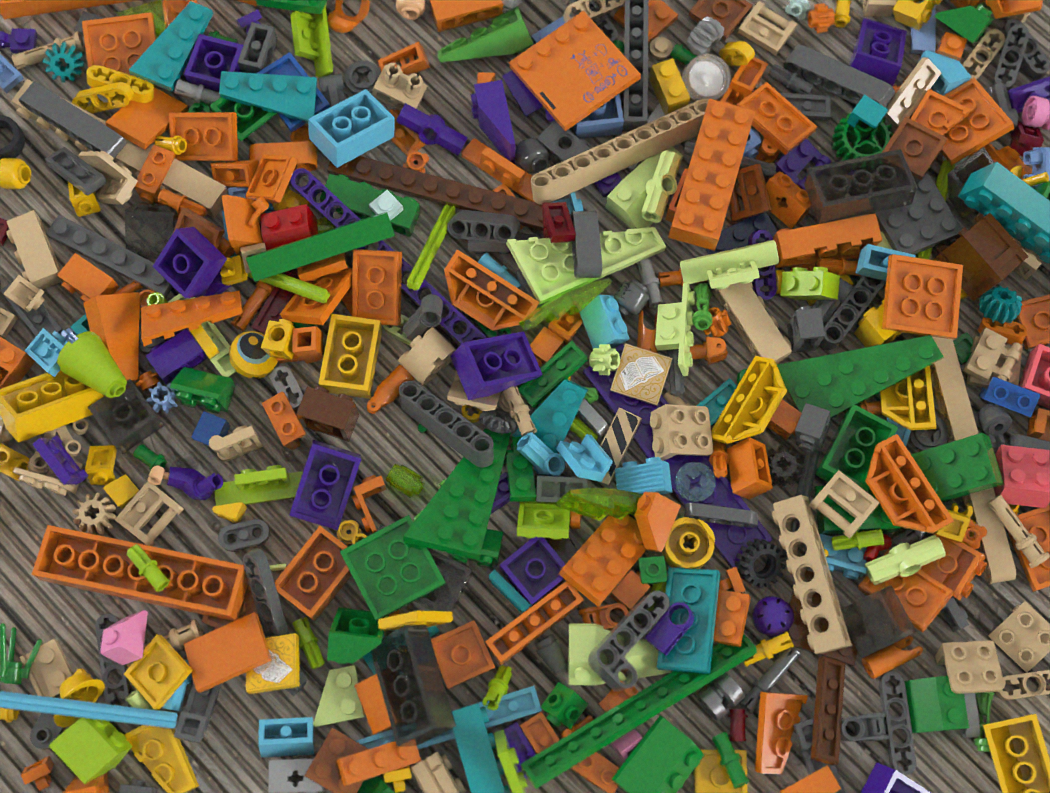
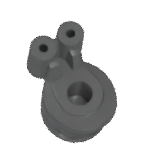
M990 403L983 406L979 410L978 421L985 434L990 437L994 453H996L1000 445H1007L1003 434L1011 427L1012 419L1000 405Z

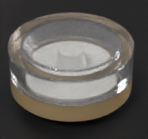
M703 54L697 56L686 65L682 73V80L691 100L695 102L709 98L717 100L728 90L731 75L727 64L720 57L713 54Z

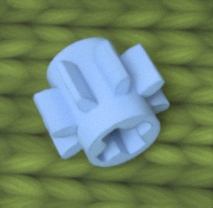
M158 382L154 389H148L151 392V397L146 400L149 404H154L153 410L156 413L162 409L168 414L170 408L178 406L175 403L176 395L170 389L171 383L165 387ZM166 394V396H164V401H160L162 399V395Z

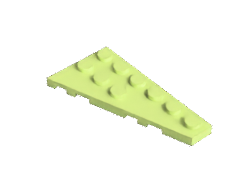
M655 227L627 229L624 232L603 231L600 233L601 277L575 278L572 242L551 243L550 238L538 239V237L519 241L507 239L506 242L536 300L540 302L539 305L654 256L666 249V245Z

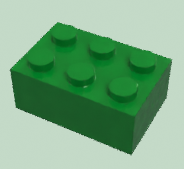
M983 433L911 454L942 502L1004 484L990 437Z

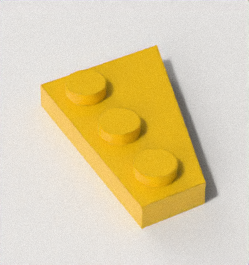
M142 725L124 734L126 740L133 746L131 750L135 753L134 756L139 762H143L151 771L154 779L167 793H187L199 786L180 739L174 738L175 728Z

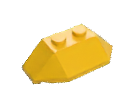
M754 357L712 428V440L728 444L764 432L787 392L774 359Z
M930 366L880 392L881 410L884 416L909 430L936 429Z

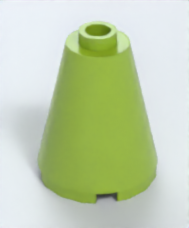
M87 331L76 335L78 339L75 342L70 343L68 341L64 345L57 358V364L63 373L108 398L118 397L124 393L127 380L103 341L95 332Z

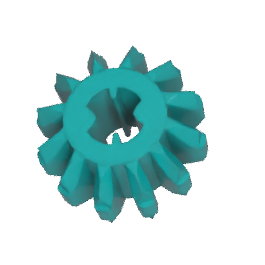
M66 42L61 43V48L58 44L54 43L52 44V50L47 49L45 51L48 57L43 59V63L49 65L45 69L47 73L54 72L52 79L55 80L58 76H61V82L65 83L67 77L74 81L76 79L75 75L80 76L83 71L79 67H84L85 62L79 60L83 55L82 52L74 53L75 45L68 49ZM61 58L65 59V62L68 63L67 66H63V62L60 61Z
M993 286L981 295L979 311L984 313V318L992 319V322L998 321L1000 324L1004 322L1012 323L1021 312L1022 298L1017 295V291H1011L1008 287Z

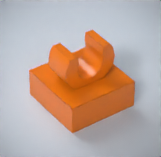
M737 567L726 570L728 579L719 582V589L726 591L732 589L733 592L744 594L746 590Z
M50 755L24 768L20 776L25 785L35 781L39 791L50 786L49 783L52 782L49 773L54 766Z

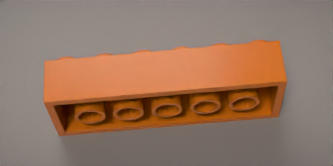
M709 98L668 238L715 251L755 111Z

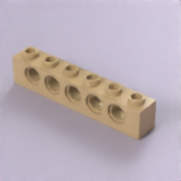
M799 495L773 503L774 511H772V516L775 524L780 527L782 535H779L781 547L783 550H786L788 555L786 565L789 573L794 576L796 584L793 585L795 596L797 599H800L803 609L800 610L803 623L807 624L810 634L807 636L809 646L812 650H815V654H823L852 645L813 511L809 506V498ZM794 519H798L800 522V527L796 532L791 530V522ZM805 543L807 552L801 557L798 554V547L800 544ZM808 568H812L814 571V578L810 582L805 579V571ZM815 593H819L822 598L821 604L817 607L812 603V597ZM822 618H826L829 622V628L826 632H822L819 628V622Z

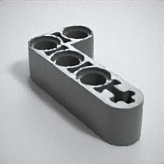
M653 591L643 597L590 653L588 658L590 667L612 690L619 692L636 684L638 678L637 671L624 656L668 610L670 602L664 592ZM655 602L656 604L654 606V610L650 612L647 611V609L650 608ZM634 617L641 621V628L634 624ZM617 634L624 638V646L617 642ZM600 652L607 656V665L601 662ZM619 672L625 675V684L620 682L618 678Z

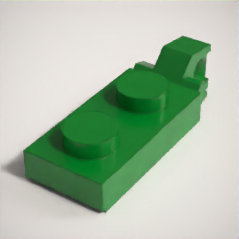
M512 437L511 450L506 452L505 466L510 502L536 500L532 463L517 450V443L521 437Z

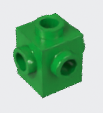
M558 682L540 708L548 714L546 719L559 728L562 724L571 730L588 703L575 691Z

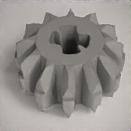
M705 17L700 21L687 39V47L690 51L699 57L707 56L708 53H711L723 36L724 27L720 25L721 23L711 17Z

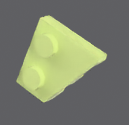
M355 665L329 670L313 723L315 728L365 717L363 706L355 688V685L359 683Z

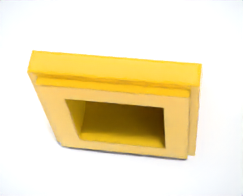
M126 474L103 487L121 509L125 508L139 491Z
M243 502L213 506L212 511L216 516L236 524L241 522L247 506Z

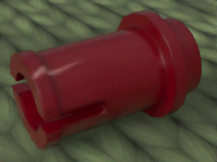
M730 709V714H727V717H730V741H747L746 717L748 715H746V709Z

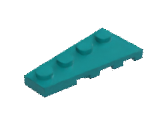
M190 1L128 70L129 73L173 92L178 79H180L189 62L198 35H203L213 16L212 9Z
M221 71L219 91L221 98L248 106H257L262 108V110L271 113L272 111L291 119L297 118L306 121V123H308L309 118L315 116L317 77Z

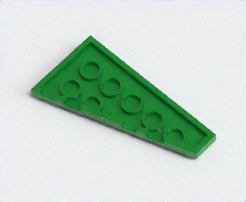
M928 335L778 364L777 367L787 390L801 413L805 404L808 403L829 410L830 419L848 410L853 404L857 405L943 359L944 356L932 336Z
M485 427L483 432L492 438L494 444L493 463L488 467L482 468L463 457L403 536V542L479 560L511 432L502 434L493 432Z

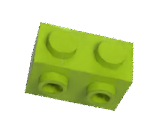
M795 267L792 272H782L780 296L794 300H838L840 275L828 272V268L813 267V271Z

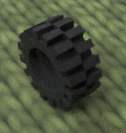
M758 538L754 539V543L750 540L746 542L747 548L742 545L740 549L743 553H737L736 555L740 561H735V566L739 568L737 570L739 575H741L740 577L758 588H763V585L767 588L771 587L770 582L776 584L778 582L776 577L783 576L780 569L785 570L786 565L781 563L786 561L785 557L782 556V550L772 543ZM761 555H766V566L760 572H755L754 563L756 559Z

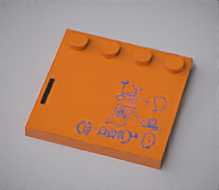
M584 10L509 62L513 72L564 131L573 127L641 79L639 71Z

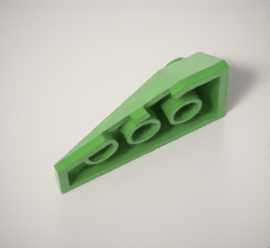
M516 7L491 19L492 24L490 26L474 29L468 39L461 37L438 50L437 54L440 62L507 55L516 52L523 53L533 45V41L520 10Z

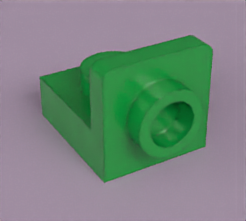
M664 556L638 559L636 567L637 571L640 572L642 584L667 581Z

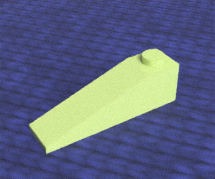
M674 147L667 149V151L676 152L678 155H680V160L682 161L684 155H682ZM662 152L645 159L607 196L605 208L631 229L648 228L654 223L642 218L641 211L647 197L646 183L653 178Z

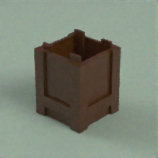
M988 213L985 217L982 214L978 215L975 218L977 221L975 225L968 230L964 227L958 232L961 236L956 238L948 247L943 244L937 249L940 254L935 257L937 261L963 265L961 288L972 301L1001 282L1029 257L991 213Z

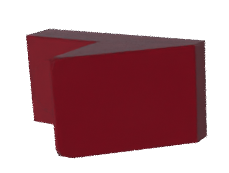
M1018 121L1016 129H1013L1009 147L1017 151L1019 156L1022 157L1024 152L1031 151L1034 147H1041L1044 138L1040 128L1025 126L1021 121Z
M566 202L542 203L544 238H550L551 243L575 242L576 233Z

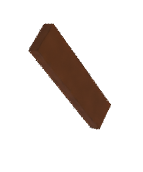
M822 656L818 658L811 759L834 766L839 764L845 662Z

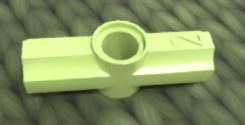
M666 150L661 153L654 176L646 183L647 197L641 213L642 218L647 221L661 222L669 196L677 190L675 178L681 163V156L676 152Z
M933 535L911 545L909 543L899 544L892 548L889 554L865 563V568H867V575L871 583L877 585L899 575L901 577L911 576L919 571L921 566L945 557L946 552L939 537Z

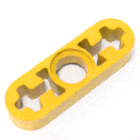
M94 65L87 69V83L92 88L124 82L132 87L134 91V96L131 100L147 103L154 97V86L148 81L100 65Z
M116 82L79 91L72 100V103L93 114L127 106L134 96V91L128 84ZM98 95L104 96L108 102L100 100Z

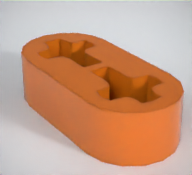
M984 317L978 328L980 334L986 327L1007 338L1006 343L1011 345L1013 343L1022 344L1028 332L1026 327L1018 322L1012 321V323L1004 322L1000 324L998 321L992 322V319Z

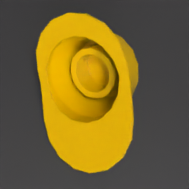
M79 668L72 676L62 682L59 691L60 698L95 703L105 690V683L102 680L93 679L84 669ZM54 714V722L57 726L63 728L70 727L81 718Z

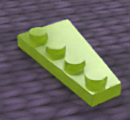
M504 729L494 733L497 753L512 793H526L525 787H528L523 771H518L516 764L519 763L516 751L514 747L510 748Z

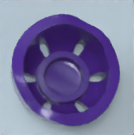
M768 596L760 599L754 606L752 621L758 632L768 637H776L789 631L793 625L794 612L790 604L782 598Z

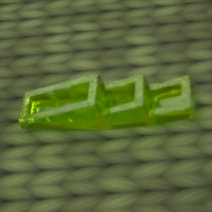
M610 278L600 280L559 295L535 309L520 321L519 324L524 330L536 327L543 319L549 323L558 320L565 312L569 316L581 312L612 281Z
M613 488L573 489L557 501L556 506L601 521L607 515L622 520L628 514L635 516L637 502L642 494Z

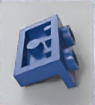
M992 377L988 388L982 387L979 397L1031 417L1040 394L997 377Z

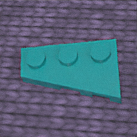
M565 379L530 415L537 429L534 435L552 452L557 454L559 452L556 448L560 441L565 440L588 391L587 388L568 379ZM519 428L512 434V436L522 437Z

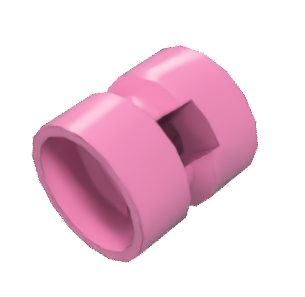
M1030 96L1022 110V123L1025 126L1041 127L1044 130L1050 131V100L1039 96Z

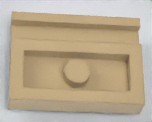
M52 639L40 646L30 668L29 678L38 696L56 698L60 696L59 691L62 682L72 676L73 672L58 640ZM32 651L20 657L24 667Z

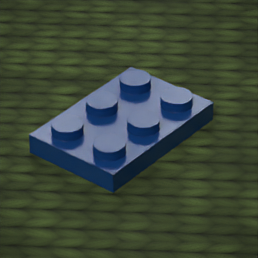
M290 52L257 72V74L309 77ZM318 88L316 92L315 115L330 108L329 102ZM277 113L291 133L306 124V121L297 118L291 119Z

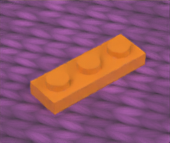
M412 735L337 760L345 787L421 761Z

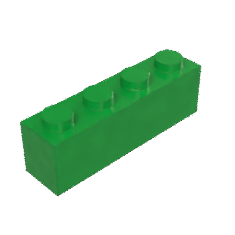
M330 174L325 184L361 220L376 215L370 209L369 204L386 191V189H375L365 182L357 183L351 181L344 175L335 176ZM389 191L404 209L390 221L393 231L411 237L421 213L420 205L411 197L402 198ZM322 192L320 196V202H323L325 200V192ZM338 208L334 212L343 215L344 211L343 208Z

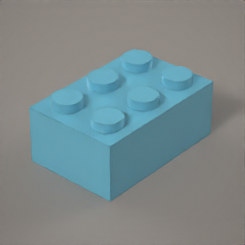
M365 89L309 118V139L338 168L393 138L395 117Z

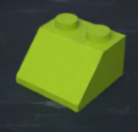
M89 718L78 719L49 745L84 784L114 769L133 747L126 740L124 734L119 732L109 721Z

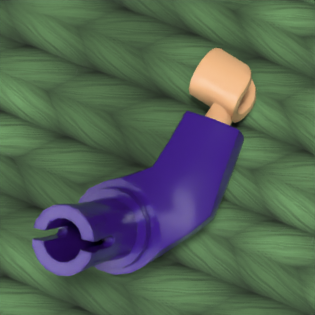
M154 466L147 479L153 485H159L162 479H166L167 485L183 490L185 494L194 500H207L211 497L212 492L221 488L224 483L223 478L216 473L206 478L195 469L170 467L169 472H165V469L161 466Z

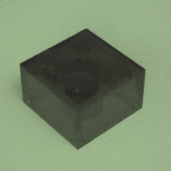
M892 585L841 609L847 631L861 658L916 632Z

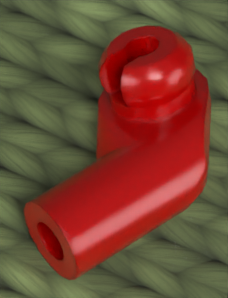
M883 534L884 545L868 546L863 556L866 561L875 560L879 551L887 550L892 546L891 538L888 535Z

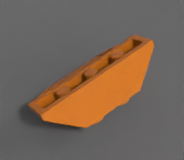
M458 249L444 269L452 305L492 331L526 324L540 303Z
M898 434L878 443L874 449L866 483L878 502H880L892 524L934 533L954 522Z

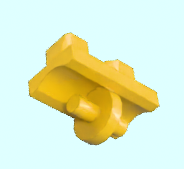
M0 443V473L20 482L18 480L19 475L13 473V470L16 467L28 471L30 458Z

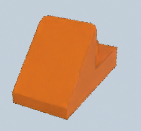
M569 302L548 326L549 330L564 339V345H567L572 340L575 333L583 325L578 308Z

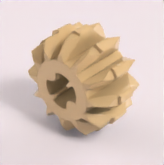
M96 493L93 498L90 494H86V502L77 500L78 505L81 507L72 511L75 515H78L73 519V522L79 525V531H87V533L94 535L97 531L98 534L104 535V527L113 529L112 524L109 522L110 520L114 521L117 517L115 514H112L117 510V507L111 504V499L108 496L103 498L102 494ZM97 510L99 514L96 513L97 518H91V515L94 516L93 512Z

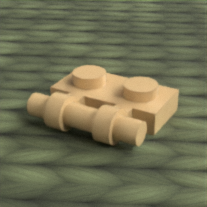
M985 327L963 371L983 382L989 380L990 376L1009 382L1013 375L1011 371L1014 364L1020 360V351L1023 346L1019 343H1013L1011 349H1007L1004 347L1007 338ZM999 357L1005 360L1002 368L996 366Z

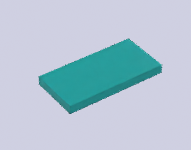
M668 567L665 594L669 598V607L677 602L687 604L694 614V622L667 656L658 650V670L710 674L720 582L719 570ZM676 610L671 618L672 623L675 625L684 624L689 618L688 610Z

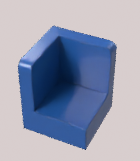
M203 411L192 434V439L209 446L211 437L215 435L225 437L231 426L227 420Z

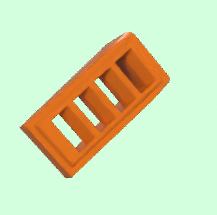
M419 42L377 60L381 72L385 64L396 63L397 61H400L401 71L406 75L430 68L425 50ZM409 58L410 63L407 64L405 59Z

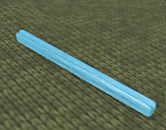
M0 691V708L171 729L175 728L178 716L174 712Z

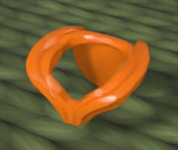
M335 0V10L328 15V26L338 33L350 32L367 16L370 0H361L359 12L355 17L347 16L343 12V0Z

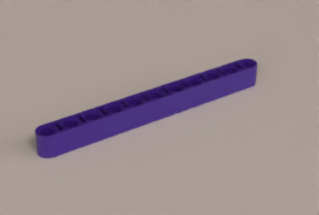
M299 168L293 172L290 179L292 186L337 228L361 220L308 170ZM303 176H308L309 181L307 185L300 187L299 180ZM320 192H325V200L317 203V195ZM338 208H343V216L339 219H334V211ZM384 240L378 241L377 250L394 251ZM368 245L360 247L359 249L368 250ZM402 258L401 288L420 306V293L424 289H430L431 295L439 296L443 301V305L449 307V314L441 318L440 324L461 344L474 341L477 338H487L425 279L416 291L404 285L403 277L406 273H411L413 267ZM459 322H465L467 324L466 332L461 335L457 334L455 326Z

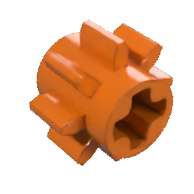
M825 3L814 4V9L808 11L807 15L809 28H814V31L817 33L828 32V27L833 26L835 21L833 9L828 8V5L826 6Z
M717 307L710 308L708 312L712 315V324L703 331L705 335L711 333L713 337H721L728 332V326L732 325L726 309L720 311Z

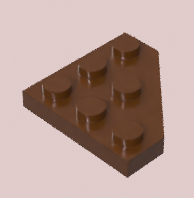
M806 570L805 579L810 582L814 578V572ZM793 590L789 604L794 612V621L788 631L795 648L815 654V650H812L808 643L807 636L810 634L808 626L803 623L800 610L803 609L801 601L796 598ZM815 593L812 597V603L817 607L822 601L819 593ZM840 604L852 646L817 655L826 656L854 666L861 640ZM822 618L819 622V628L822 632H826L829 628V622L826 618Z

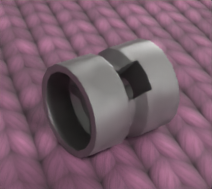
M726 672L712 680V686H705L695 695L702 707L716 721H719L729 712V706L734 707L745 698L742 689Z

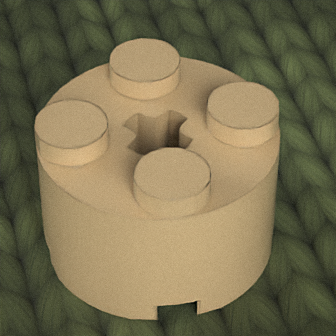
M431 327L423 337L418 335L410 343L409 346L412 349L406 351L398 359V362L418 382L425 386L438 376L436 373L441 369L444 370L452 361L450 356L456 349L434 327Z

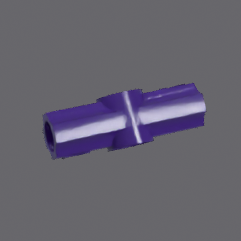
M407 103L403 106L396 120L397 123L416 132L423 143L428 145L437 144L457 156L468 138L446 126L445 121L436 114L428 116Z

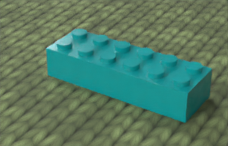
M998 162L971 173L958 197L968 207L976 209L984 217L991 213L1010 236L1021 242L1024 248L1036 253L1040 260L1050 264V201Z

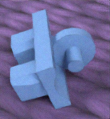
M1034 147L1033 150L1024 152L1023 162L1025 165H1032V174H1024L1023 179L1047 172L1050 181V147Z

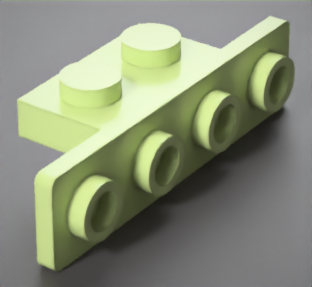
M775 240L680 261L683 282L692 284L708 280L711 289H724L729 287L730 284L750 283L754 279L760 278L758 268L779 263L777 245Z
M683 283L681 303L658 305L655 339L657 351L679 349L678 366L683 376H688L689 367L693 365L690 346L694 345L691 326H694L692 322L694 314L692 306L696 305V295L694 291H691L688 283Z

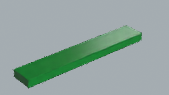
M384 212L246 257L255 282L393 237L395 234L388 213Z

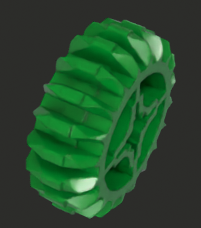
M849 113L846 118H842L839 121V125L834 129L832 150L837 151L835 154L836 158L842 157V165L849 163L850 168L856 166L859 171H862L864 167L868 173L872 171L873 167L876 170L879 169L882 164L887 163L880 159V155L895 133L890 132L892 124L885 125V117L876 128H872L861 120L853 127L846 123L851 114ZM847 136L849 137V141L852 143L853 147L849 145L847 141Z

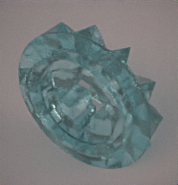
M699 462L687 463L676 474V490H678L682 498L691 502L707 499L715 489V476L712 470L705 464ZM702 475L699 481L701 487L695 486L689 490L688 488L691 483L689 478L695 479Z

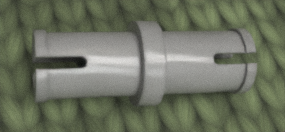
M181 79L177 81L175 94L195 99L197 103L201 101L211 105L220 98L218 92L206 89L205 85L200 84L197 86Z
M644 259L637 263V267L642 279L641 284L649 290L647 292L649 296L648 306L650 309L658 308L659 304H664L659 289L660 281L655 276L652 260Z

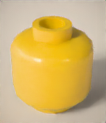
M19 158L0 159V187L3 189L24 188L31 179L30 167L24 160Z

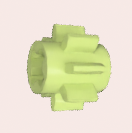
M600 344L599 348H594L591 352L589 363L593 371H599V375H610V371H616V368H618L620 356L616 348H611L610 344Z

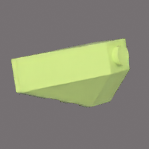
M569 623V685L606 684L590 667L588 658L592 650L609 634L610 630H606L598 624ZM617 634V642L624 646V638ZM646 639L639 640L624 656L637 671L638 678L671 673L668 670L657 669L658 649ZM600 652L601 662L607 665V656ZM619 672V680H626L625 675L622 672Z

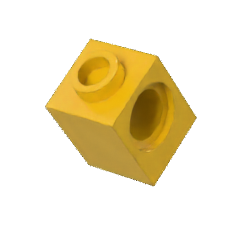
M279 319V322L269 320L261 348L269 356L293 360V329H295L293 323L285 319Z

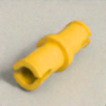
M788 631L767 641L766 639L760 640L761 643L755 645L757 653L745 660L744 663L747 667L768 657V659H771L774 654L794 647Z

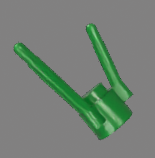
M4 623L0 624V682L22 684V678L29 677L30 668L39 651L42 640H37L25 667H22L23 662L14 661L17 629L13 627L11 629L8 660L6 661V628Z

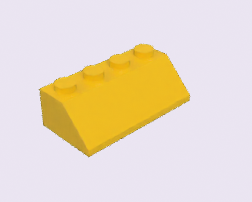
M61 370L55 377L49 373H44L0 389V415L6 429L18 443L112 408L111 398L66 375Z
M1031 714L983 725L1002 793H1050V759L1037 715Z

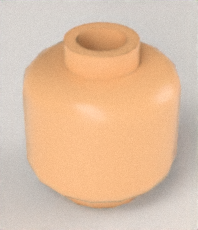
M396 0L397 11L406 19H416L425 11L426 0Z

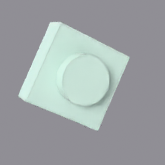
M388 190L369 204L370 209L376 215L387 212L390 221L404 210L400 202Z

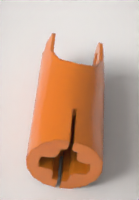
M643 310L639 313L637 347L658 354L655 346L657 313L655 315L654 330L645 327L643 323Z
M399 364L377 386L374 396L367 403V411L370 414H375L382 407L392 403L399 396L400 385L406 381H414L415 378Z
M906 636L862 658V664L870 678L875 679L920 656L923 648L917 646L911 650H902L913 642L912 636Z

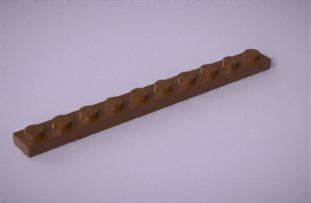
M358 156L338 168L330 161L327 168L328 174L335 176L344 175L353 181L365 182L372 186L443 205L448 204L458 209L512 215L519 220L520 225L543 231L542 205L536 202Z

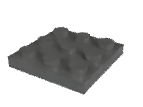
M926 174L923 180L918 178L866 197L864 201L870 213H876L879 228L893 250L914 255L961 236L958 233L962 230L960 224L929 174Z

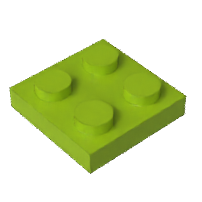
M520 502L517 536L526 538L545 537L555 540L561 538L569 539L570 503Z

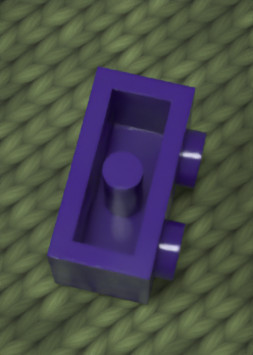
M187 328L183 331L175 332V336L170 337V340L164 344L156 345L146 355V358L166 385L175 379L183 367L193 369L208 358Z

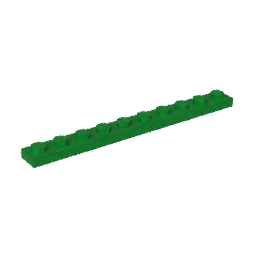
M744 633L741 647L717 644L712 649L710 674L671 672L521 764L523 772L535 789L539 788L757 653L756 646Z

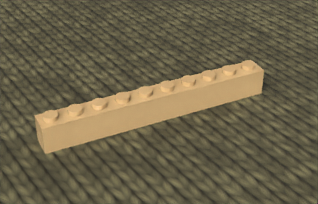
M27 79L11 101L17 109L16 113L26 120L29 118L33 119L39 127L46 131L48 129L55 131V134L64 141L69 139L75 142L74 144L79 149L85 152L88 150L92 151L26 109L19 102L18 99L33 83ZM71 103L72 105L79 108L86 114L90 115L94 119L106 125V121ZM125 139L127 144L113 162L118 166L121 165L129 169L137 179L153 146L150 145L144 150ZM175 158L160 186L161 190L165 188L177 195H186L188 200L206 208L205 217L208 214L216 218L223 207L222 195H229L225 185Z

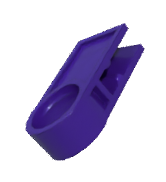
M677 602L672 604L646 635L645 639L667 656L685 632L692 626L694 622L692 610L685 603ZM678 609H686L689 612L687 621L681 625L673 624L671 620L673 613Z

